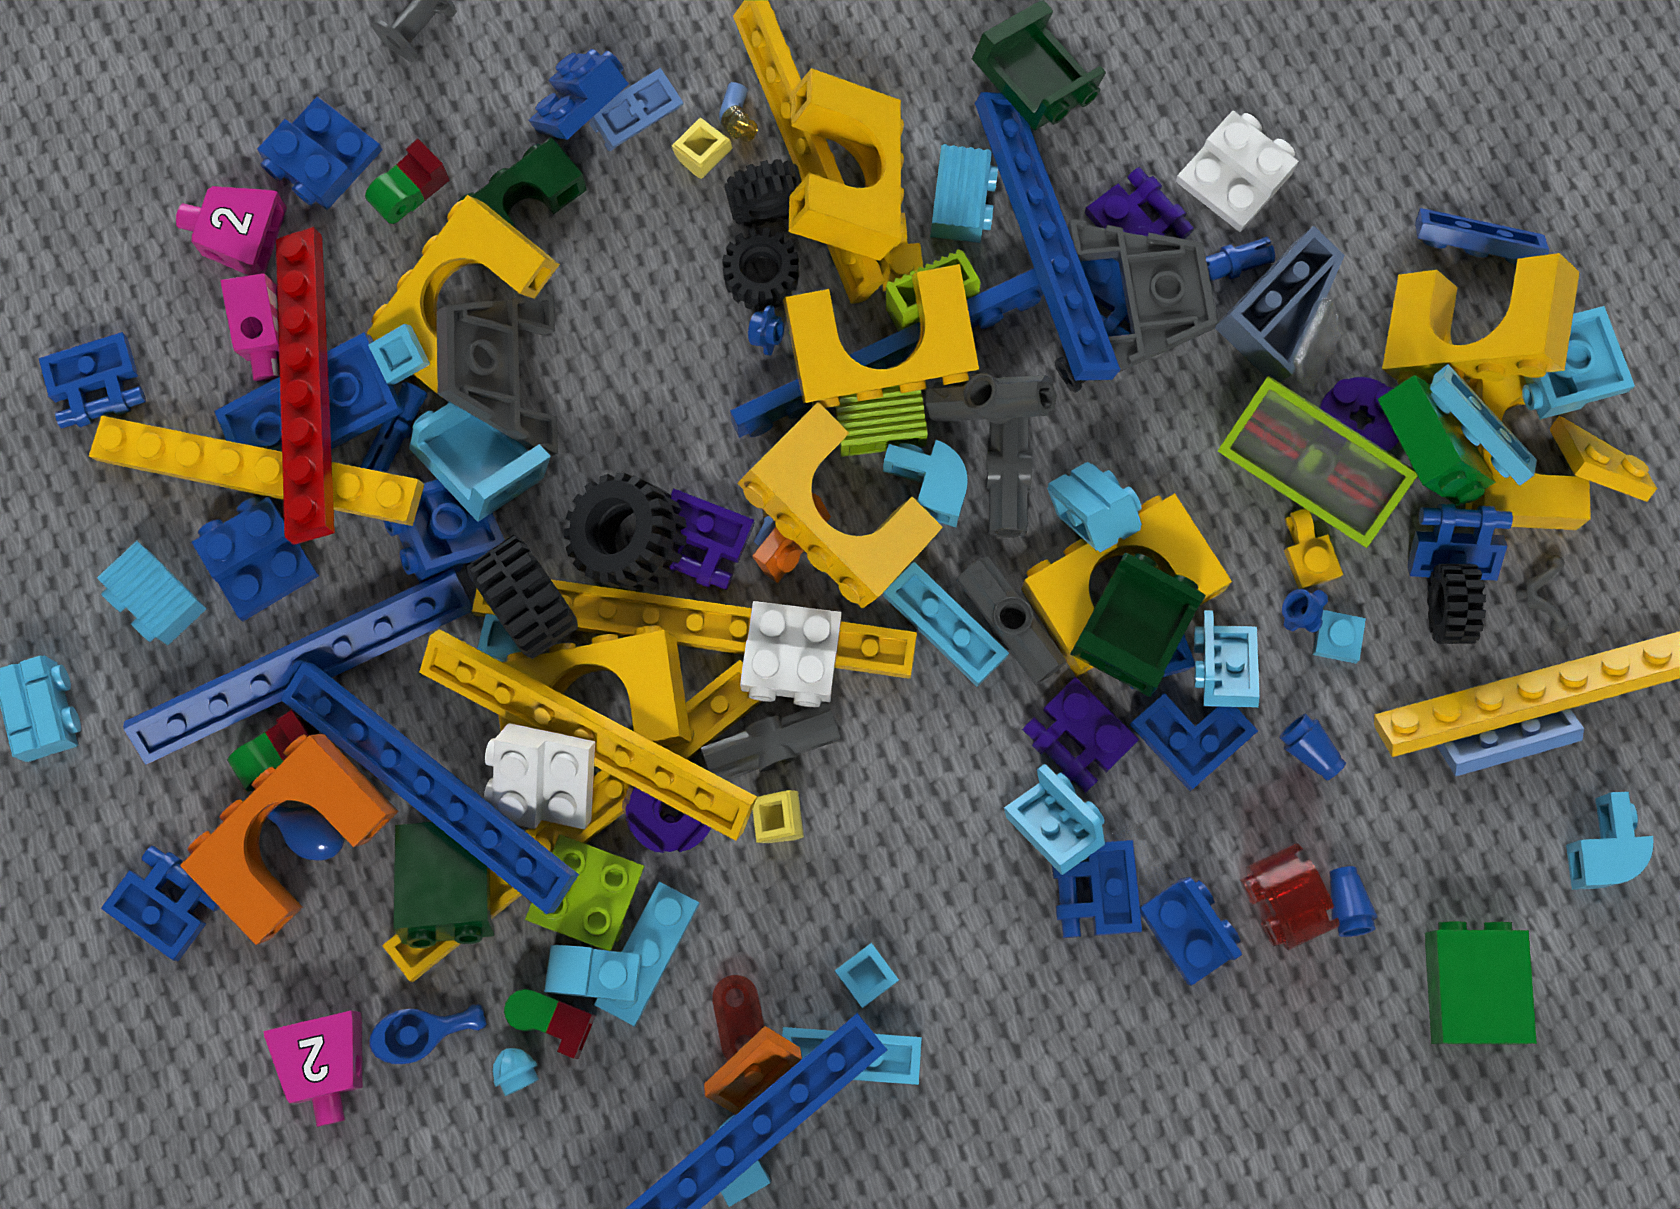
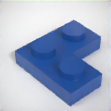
M1165 693L1130 723L1135 732L1189 791L1193 790L1258 732L1237 707H1217L1200 723L1194 726Z

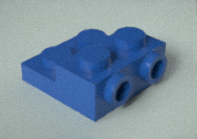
M590 49L586 54L571 53L556 65L555 68L558 72L549 79V82L558 94L552 93L542 99L535 107L537 113L528 121L539 134L568 140L629 85L621 74L624 70L622 64L608 50L602 55L594 49Z
M316 97L292 124L284 119L257 150L263 158V161L260 163L261 167L271 177L279 182L286 178L294 184L292 187L293 192L306 204L312 206L316 201L328 210L378 156L382 148L377 141L319 97Z
M438 479L424 483L413 526L383 520L390 536L398 535L404 549L400 550V560L403 569L408 575L415 573L419 583L454 568L455 572H460L463 564L475 561L505 541L493 513L477 522Z
M269 496L263 500L260 497H252L245 500L237 507L238 515L224 523L220 519L206 523L198 530L200 537L191 542L211 577L219 584L236 615L242 622L319 577L301 544L294 545L285 538L284 516Z

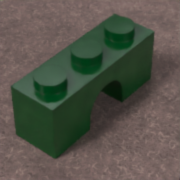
M551 137L543 144L538 143L531 146L524 153L521 160L510 168L498 170L490 178L488 184L475 193L471 192L464 195L457 202L464 200L469 195L484 202L516 228L515 223L509 217V212L517 202L528 198L537 199L543 202L554 215L587 191L582 172Z

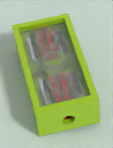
M1270 376L1265 379L1218 449L1219 453L1365 548L1370 545L1418 476L1412 467Z

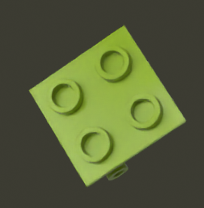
M559 835L552 853L579 875L554 913L545 914L536 905L531 903L525 921L597 948L612 951L615 941L618 942L624 928L623 920L645 866Z

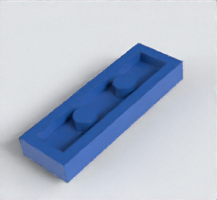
M1420 208L1415 222L1417 237L1422 239V242L1426 245L1441 249L1446 248L1447 245L1459 247L1475 257L1485 258L1491 254L1505 257L1506 261L1517 265L1518 258L1548 255L1550 251L1543 234Z

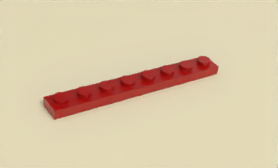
M315 227L276 239L285 538L294 545L335 533L323 238Z

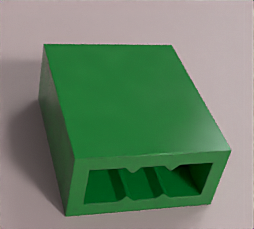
M1413 375L1378 398L1386 417L1423 486L1458 506L1477 500L1484 494V489L1496 483L1478 448L1462 432V423L1452 412L1446 414L1435 404L1431 397L1430 384Z
M1449 921L1438 922L1439 930L1425 933L1431 1044H1537L1529 930H1513L1512 922H1485L1484 930H1467V922Z

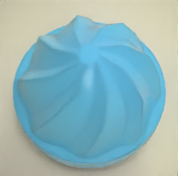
M507 1048L501 1051L493 1064V1083L495 1087L500 1085L504 1095L508 1096L539 1080L534 1069L538 1064L536 1060L534 1061L523 1050Z

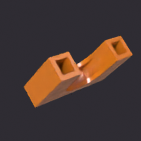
M303 734L294 740L284 751L287 758L276 769L270 767L261 773L252 783V787L255 790L244 801L238 799L228 806L219 817L223 823L212 834L206 831L195 839L187 849L191 855L180 865L255 945L270 940L303 908L269 872L261 857L259 846L261 829L268 815L277 806L287 800L299 801L312 806L353 847L368 843L399 812L325 734L309 735L308 737Z

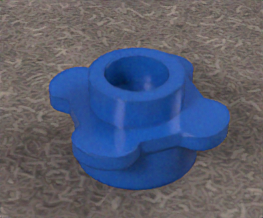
M767 306L764 312H755L748 328L750 344L763 347L764 354L770 356L775 345L780 344L784 335V323L780 316H776L773 306Z
M1296 589L1289 593L1282 605L1285 628L1290 631L1306 628L1311 633L1318 631L1323 624L1321 618L1323 607L1328 602L1327 594L1322 590L1310 593L1304 589Z

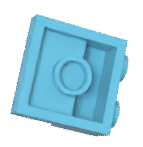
M1605 306L1573 314L1565 371L1547 372L1545 376L1539 378L1524 376L1526 385L1523 386L1522 396L1526 407L1529 410L1536 409L1541 420L1581 409L1589 402L1627 393L1635 387Z

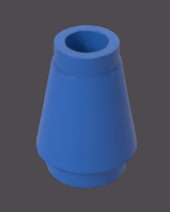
M1303 714L1295 719L1279 737L1285 743L1284 750L1321 775L1326 781L1336 776L1346 765V762L1341 758L1340 753L1318 719L1312 720L1307 714Z
M1347 866L1330 871L1332 926L1337 927L1339 936L1352 937L1374 931L1376 929L1374 920L1377 918V914L1358 875L1357 868Z

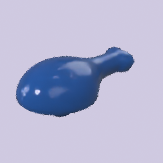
M279 805L267 817V819L278 826L287 846L295 854L305 859L315 861L327 860L338 854L343 847L344 837L312 806L286 808Z
M472 1004L464 1012L448 1016H437L418 1009L396 1011L383 1018L373 1029L369 1040L371 1051L380 1060L391 1064L416 1062L427 1056L449 1034L465 1029L478 1031L486 1026L484 1009L480 1004Z

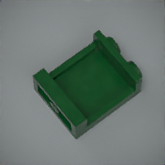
M1044 0L1033 4L983 32L971 58L1034 130L1049 122L1052 125L1057 124L1067 116L1072 108L1079 104L1081 107L1089 105L1099 95L1101 91L1099 85L1106 74V71L1101 66L1087 73L1046 28L1053 10Z
M1124 553L1070 655L1150 697L1162 680L1167 665L1206 595L1198 591V585L1191 579L1182 575H1174L1172 577L1157 569L1158 564L1151 558L1139 553H1135L1134 556Z
M433 822L395 825L394 930L402 944H408L412 948H429L439 941L454 940L460 944H474L480 942L482 937L494 936L495 930L491 920L490 868Z

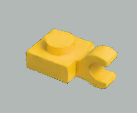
M905 212L901 213L904 234L900 244L897 247H893L879 261L881 272L885 279V282L882 284L883 291H886L888 281L894 283L895 278L902 279L903 274L910 275L911 270L917 272L919 267L923 268L921 244H908Z
M1304 508L1290 513V517L1285 518L1295 545L1287 547L1284 553L1298 589H1307L1343 576L1329 535L1315 537L1314 523L1310 512Z

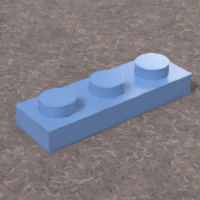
M1569 708L1436 746L1456 777L1582 741L1584 728Z

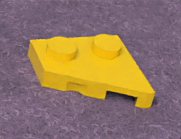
M1558 416L1550 427V432L1574 475L1646 502L1658 489L1648 474L1649 467L1639 458L1624 454L1561 416Z

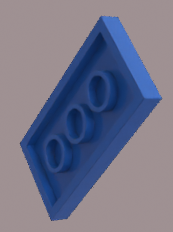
M365 332L327 351L331 450L404 412L393 385L386 383L368 344L374 341ZM280 377L214 411L226 441L282 452Z

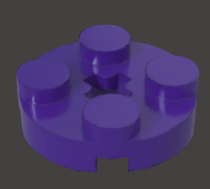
M1367 377L1342 379L1322 399L1319 405L1321 410L1388 453L1399 442L1378 401V398L1394 389L1393 387H1387L1384 383ZM1359 410L1365 411L1366 416L1372 420V423L1367 424L1364 430L1357 429V422L1350 420V415H1356ZM1325 426L1320 433L1321 438H1324L1325 442L1332 448L1331 450L1337 454L1347 441L1345 437L1328 426Z
M632 785L629 786L622 804L623 812L630 831L646 848L660 853H664L663 851L672 852L678 850L682 852L690 850L698 845L711 830V827L682 812H679L675 817L671 814H666L662 818L659 815L662 810L660 805L662 801Z

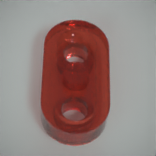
M730 975L720 980L715 986L712 995L721 1048L727 1060H730L738 1052L736 1040L740 1036L748 1035L753 1038L765 1026L758 991L751 980L741 975ZM734 989H738L744 994V1001L738 1007H732L727 1003V994Z

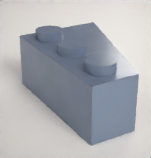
M1312 226L1284 252L1217 323L1215 329L1266 378L1270 376L1281 383L1293 375L1297 366V358L1304 342L1311 334L1312 324L1318 310L1325 302L1345 255L1315 226Z

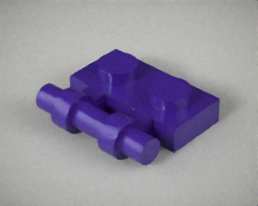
M1140 167L1133 170L1127 177L1136 188L1133 193L1128 195L1118 183L1085 209V214L1099 228L1106 229L1107 225L1123 228V232L1148 236V233L1164 235L1172 229L1180 239H1185L1194 231V227L1185 218L1187 213L1179 204L1173 205L1161 191L1162 185L1154 176L1149 178ZM1147 201L1161 216L1154 223L1140 208Z
M673 488L671 499L678 502L682 509L678 515L686 520L687 527L681 529V534L687 536V544L707 551L704 561L701 562L683 555L684 546H680L678 553L682 555L679 564L673 562L670 565L673 571L672 574L677 570L697 578L696 583L708 588L712 584L727 590L733 574L719 569V563L722 557L739 563L755 525L754 519Z
M1076 677L1044 707L1043 711L1054 721L1048 729L1035 717L1022 729L1034 741L1032 746L1041 755L1045 752L1063 770L1061 773L1070 782L1074 781L1085 793L1098 782L1086 769L1093 760L1107 773L1139 741ZM1064 732L1084 750L1076 758L1057 740Z

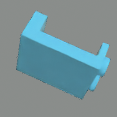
M449 401L446 406L436 412H425L414 422L409 449L477 522L543 479L551 457L540 444L528 451L521 443Z

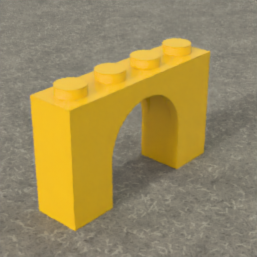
M811 68L792 92L791 127L832 140L848 150L862 169L865 178V188L847 186L809 173L789 196V232L881 261L893 247H897L900 244L904 234V224L901 222V204L904 198V189L901 187V169L904 163V155L901 153V135L904 128V121L901 119V100Z
M469 195L451 208L447 216L448 222L438 235L431 237L422 249L423 256L413 269L407 271L399 279L397 292L388 304H384L375 312L371 320L372 326L367 331V334L375 341L403 324L411 325L430 362V365L414 373V375L437 394V301L445 281L454 272L465 266L483 264L519 294L535 299L560 265L484 202Z
M1560 253L1518 258L1511 301L1505 317L1489 335L1479 341L1466 345H1453L1451 340V325L1458 287L1438 270L1398 275L1382 370L1397 380L1399 385L1413 375L1418 376L1427 383H1432L1434 374L1447 364L1463 380L1482 379L1493 382L1503 380L1504 376L1523 375L1525 377L1539 378L1545 376L1547 372L1565 371L1580 272Z
M960 264L920 271L912 275L920 318V335L911 355L901 364L890 369H872L863 366L847 354L838 337L829 289L785 297L783 302L803 403L813 402L815 405L819 402L824 408L840 405L839 396L856 393L857 401L860 402L884 397L882 388L899 385L900 393L927 389L925 380L942 377L943 385L969 381L968 372L979 370Z
M1523 375L1504 376L1503 380L1495 382L1482 379L1464 380L1501 421L1506 410L1515 406L1525 405L1522 389L1526 385V381ZM1481 444L1476 446L1496 483L1484 489L1485 492L1480 498L1465 504L1466 509L1477 510L1478 506H1494L1496 511H1511L1513 515L1511 527L1577 530L1591 519L1589 480L1579 476L1535 473L1533 477L1519 486L1511 476L1505 478L1495 469L1490 459L1492 455Z
M817 402L737 484L743 489L746 499L752 505L762 508L775 521L778 531L784 537L794 540L807 553L808 560L815 568L826 572L839 585L840 592L847 600L857 603L863 609L876 600L943 527L913 496L895 509L878 529L869 535L852 536L844 534L826 523L818 513L812 498V479L819 464L845 439L849 432Z
M1175 493L1164 500L1158 495L1141 505L1142 509L1138 511L1142 523L1141 530L1124 540L1121 537L1118 538L1117 544L1101 553L1098 550L1096 551L1082 538L1063 551L1065 557L1052 564L1046 559L1026 572L1028 578L1024 580L1021 590L1059 651L1067 660L1076 678L1094 668L1070 655L1095 609L1089 594V580L1092 571L1102 562L1116 556H1123L1124 553L1132 556L1135 553L1145 555L1158 564V569L1172 577L1174 575H1182L1194 581L1199 587L1198 591L1206 595L1201 605L1223 593L1232 583L1230 577Z
M660 626L640 627L634 630V636L619 639L618 635L615 634L596 636L591 639L592 644L576 647L574 643L556 644L549 648V653L540 654L534 659L527 657L522 652H516L507 655V661L503 662L562 694L576 679L585 674L596 671L613 672L622 680L627 689L634 732L662 747L691 742L677 639L666 630H661ZM499 715L500 731L508 723L515 724Z

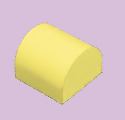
M700 117L672 145V149L678 160L695 176L702 179L732 150V144L729 138Z
M787 790L757 797L752 809L756 843H775L797 840L804 837L798 791Z

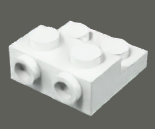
M1232 111L1206 139L1204 147L1177 175L1175 182L1241 232L1293 174L1299 161L1294 158L1295 152L1289 143L1282 139H1276L1273 142L1261 132L1262 126L1254 116L1248 113L1240 116L1235 111Z
M753 601L742 667L741 691L749 692L748 697L751 699L767 702L775 701L776 696L794 698V704L805 707H820L821 701L830 702L842 612Z
M508 723L496 738H492L486 748L485 763L488 766H493V778L486 785L484 799L519 826L535 829L541 820L586 829L591 822L595 741Z

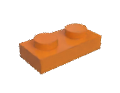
M812 492L815 507L827 523L831 516L821 498ZM775 527L752 557L765 575L779 583L786 573L796 567L804 550L794 540L784 537Z
M764 1026L704 1083L705 1097L737 1115L802 1060L800 1047Z

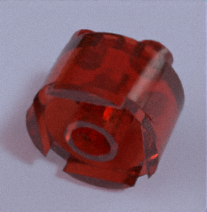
M1298 843L1246 866L1248 876L1240 880L1250 903L1253 905L1260 902L1267 916V919L1261 921V925L1272 946L1282 944L1288 951L1340 926L1338 918L1329 920L1326 911L1334 908V905L1312 861L1308 859L1301 863L1296 853L1303 850Z

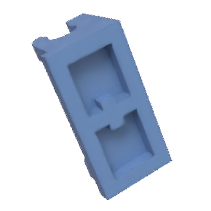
M659 68L620 92L589 120V124L595 133L600 132L605 141V147L608 151H611L665 116L673 113L683 106L684 103L662 69Z

